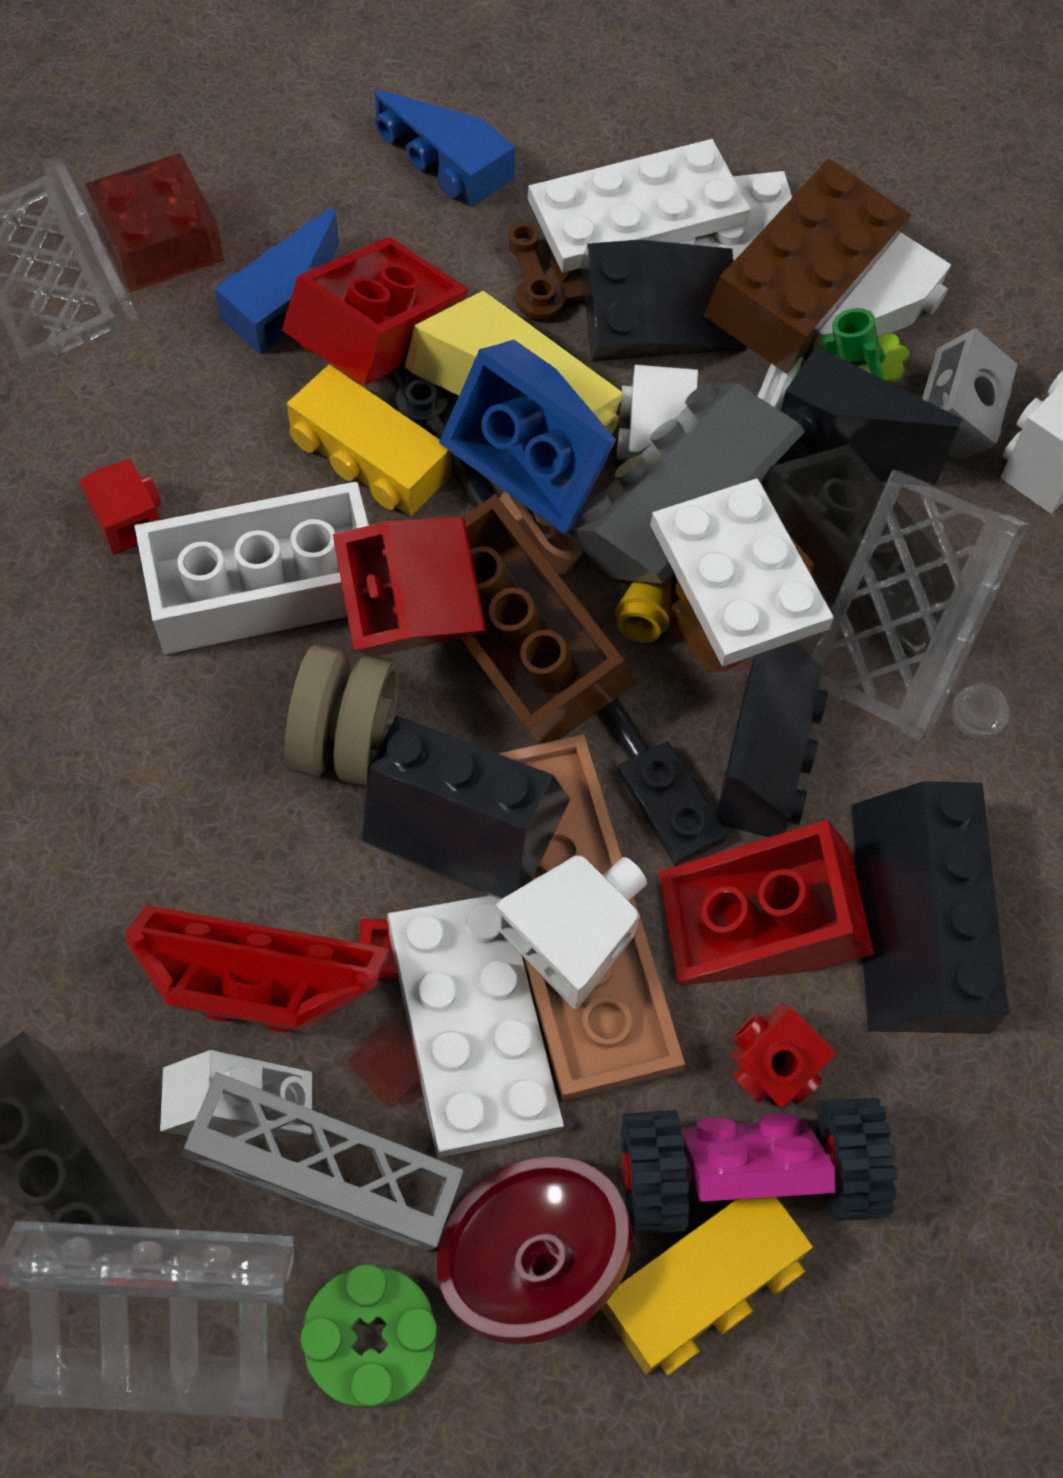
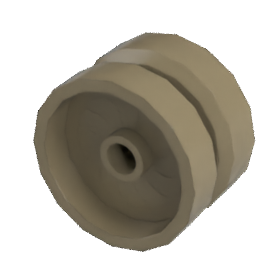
M318 644L311 646L302 660L289 705L284 747L286 768L292 772L319 777L332 764L334 759L335 771L342 782L367 787L369 767L394 720L399 680L396 660L366 654L355 664L351 672V664L344 649Z

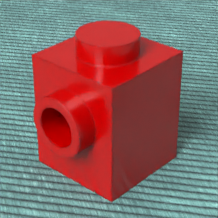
M130 458L114 465L103 466L94 473L78 479L88 508L113 556L138 545L135 525L160 520L156 507L162 505L158 490L149 474L140 478Z

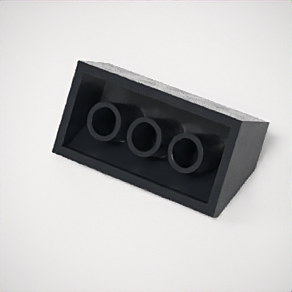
M922 781L852 804L856 879L874 955L863 957L868 1032L991 1034L1009 1012L983 783Z

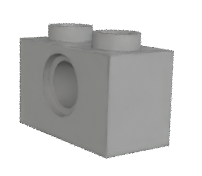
M976 328L936 349L922 399L963 419L948 455L959 460H964L979 452H986L997 444L1001 435V425L1007 402L1012 393L1011 387L1018 365Z

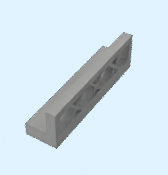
M218 1072L214 1075L181 1154L183 1158L425 1252L437 1247L464 1171ZM222 1092L248 1102L258 1128L235 1138L208 1128ZM262 1108L283 1117L267 1123ZM294 1121L311 1128L320 1149V1153L298 1163L281 1156L271 1132ZM324 1133L345 1142L330 1148ZM262 1136L268 1151L246 1142ZM354 1146L369 1150L375 1158L382 1178L362 1187L344 1182L334 1155ZM386 1158L407 1166L392 1173ZM324 1160L331 1176L309 1167ZM419 1170L443 1180L431 1215L406 1205L396 1182L397 1179ZM386 1185L392 1200L371 1191Z

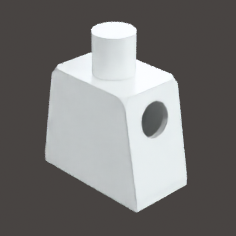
M577 855L500 900L495 907V928L575 1010L582 1004L636 934L640 915L629 900L647 885V880L640 868L626 857H622L604 874H601L585 857Z

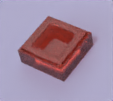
M395 1019L348 1060V1065L390 1110L421 1083L413 1038Z

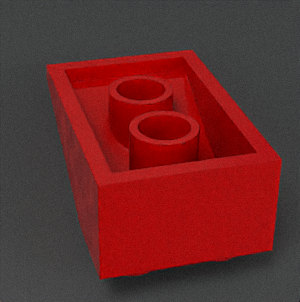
M389 236L297 276L282 331L300 342L305 350L319 355L353 381L366 386L394 371L407 358L416 324L462 302L467 297L469 289Z
M828 819L659 871L678 983L682 986L817 971L874 955L849 845Z

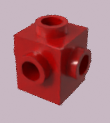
M780 1002L765 1019L758 1013L736 1032L732 1040L736 1043L737 1047L728 1056L740 1067L732 1077L758 1104L769 1096L777 1105L783 1108L790 1100L797 1105L814 1092L822 1081V1077L818 1072L837 1053L791 1006ZM782 1051L783 1058L781 1063L776 1067H772V1058L777 1052Z

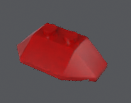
M150 905L144 907L126 930L127 945L167 1005L182 1010L203 1013L205 1017L215 1021L236 1019L263 1024L266 1028L275 1032H292L295 1030L307 1032L375 988L386 964L389 948Z

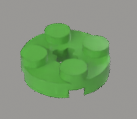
M363 1264L356 1266L351 1271L339 1274L317 1293L307 1310L300 1341L307 1368L312 1378L329 1397L348 1407L375 1409L403 1400L423 1382L434 1361L437 1326L428 1298L414 1281L393 1269ZM377 1318L382 1320L387 1325L381 1334L387 1343L386 1348L381 1353L371 1348L366 1350L363 1355L355 1352L353 1347L356 1345L358 1337L353 1331L354 1326L361 1320L368 1325L374 1323Z

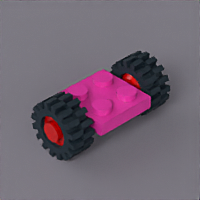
M875 1097L823 1100L819 1106L820 1112H818L817 1116L820 1129H816V1136L805 1119L799 1120L794 1115L783 1113L766 1115L761 1118V1122L735 1124L734 1121L727 1118H706L698 1121L697 1126L682 1127L677 1110L623 1113L621 1118L622 1173L626 1206L631 1218L633 1235L686 1231V1227H688L687 1214H689L687 1193H689L688 1183H691V1181L700 1202L824 1194L825 1203H828V1212L830 1216H833L834 1221L889 1218L895 1208L893 1200H896L897 1190L893 1180H897V1170L893 1166L892 1156H895L894 1143L890 1144L891 1128L890 1123L885 1122L886 1111L884 1106H880V1100Z

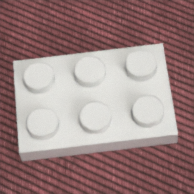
M758 478L652 512L650 526L722 667L830 629L834 617Z

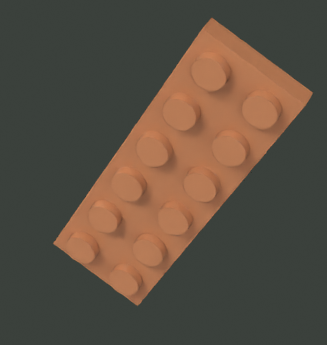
M584 734L498 753L553 774L570 798L568 806L532 881L577 855L585 857L601 874H604L622 858ZM633 897L629 900V902L638 911L635 898ZM641 918L639 919L633 939L582 1004L575 1010L523 957L562 1102L683 1071L685 1061Z

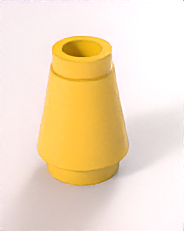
M673 573L664 583L632 582L615 610V616L618 621L617 626L622 635L634 642L650 643L657 640L668 629Z

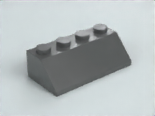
M738 383L704 384L695 389L686 398L685 404L687 407L675 419L663 423L650 436L652 443L640 455L628 459L616 470L615 477L617 479L604 492L592 496L584 503L579 513L580 517L575 521L569 534L596 569L606 578L664 583L674 571L650 526L652 512L756 478L760 480L805 432L801 425Z

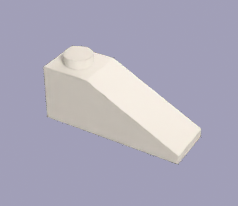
M900 233L819 331L810 355L816 347L823 350L822 337L833 333V320L841 312L848 309L861 308L871 311L875 317L878 337L884 333H892L912 325L923 311L932 315L948 292V288L942 285L951 264L903 233Z

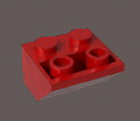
M462 516L391 520L332 534L354 651L381 656L486 632L465 518Z

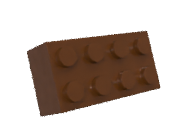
M828 158L719 277L704 317L785 374H788L815 343L819 331L897 236L902 233L912 214Z
M494 494L463 517L465 518L486 632L460 637V639L536 743L542 744L560 740L636 683L623 657L498 496Z

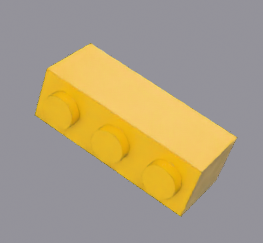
M330 364L286 403L290 424L289 431L294 442L308 453L317 450L327 457L333 469L343 479L353 481L356 478L368 486L375 500L386 509L393 510L397 507L411 517L452 476L451 451L442 446L438 438Z
M777 1197L736 1199L618 1285L601 1310L646 1375L660 1365L666 1375L669 1376L700 1352L693 1341L713 1325L722 1336L753 1312V1309L746 1300L766 1285L775 1296L802 1276L806 1271L799 1261L804 1258L813 1246Z

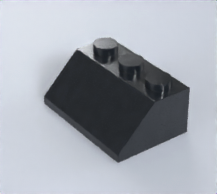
M795 642L754 655L715 815L722 826L765 837H772L785 833L789 823L798 826L800 824L807 791L797 789L800 772L807 774L811 772L818 740L808 738L811 722L821 723L828 691L818 689L823 667Z
M396 715L369 767L362 841L391 855L502 900L532 881L568 806L570 798L553 774Z

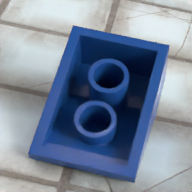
M511 340L479 349L439 443L565 535L571 531L616 439L556 368L516 340Z

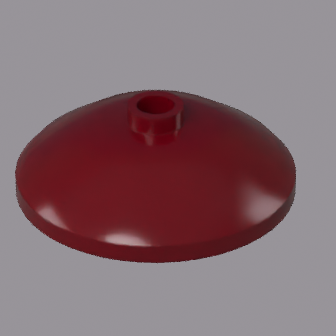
M538 1157L514 1163L490 1175L473 1188L449 1218L437 1253V1276L440 1289L447 1304L461 1323L486 1339L506 1344H531L556 1338L590 1319L602 1308L617 1289L627 1269L632 1251L633 1232L631 1218L623 1198L612 1181L598 1169L587 1163L565 1157ZM549 1265L555 1266L548 1273L540 1275L544 1267Z

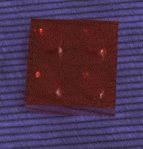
M181 153L85 183L95 222L130 293L224 261L217 221Z

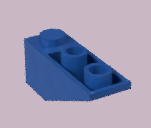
M383 90L374 93L376 108L375 126L380 136L388 143L394 142L404 134L416 136V139L406 145L408 158L419 170H424L439 160L438 180L440 186L449 197L456 198L458 196L470 207H473L514 179L515 146L483 119Z
M330 208L314 220L307 221L297 232L277 246L267 249L261 257L238 273L228 276L222 284L215 288L220 319L259 354H262L288 335L282 331L297 276L331 261L339 245L336 211Z

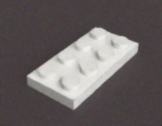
M713 139L528 186V201L562 273L581 268V261L587 243L639 239L677 243L748 224L751 210Z
M491 895L392 912L387 915L389 937L395 964H397L401 993L437 1158L560 1132L564 1127L523 958L516 948L495 928V907L500 899Z

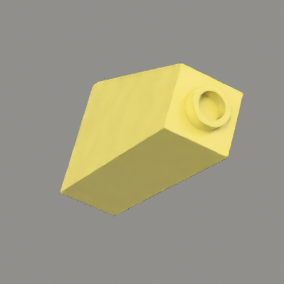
M481 291L414 326L405 368L413 374L452 393L460 395L479 349L516 340L556 368L611 434L618 425L619 417L616 413L624 393L485 291Z

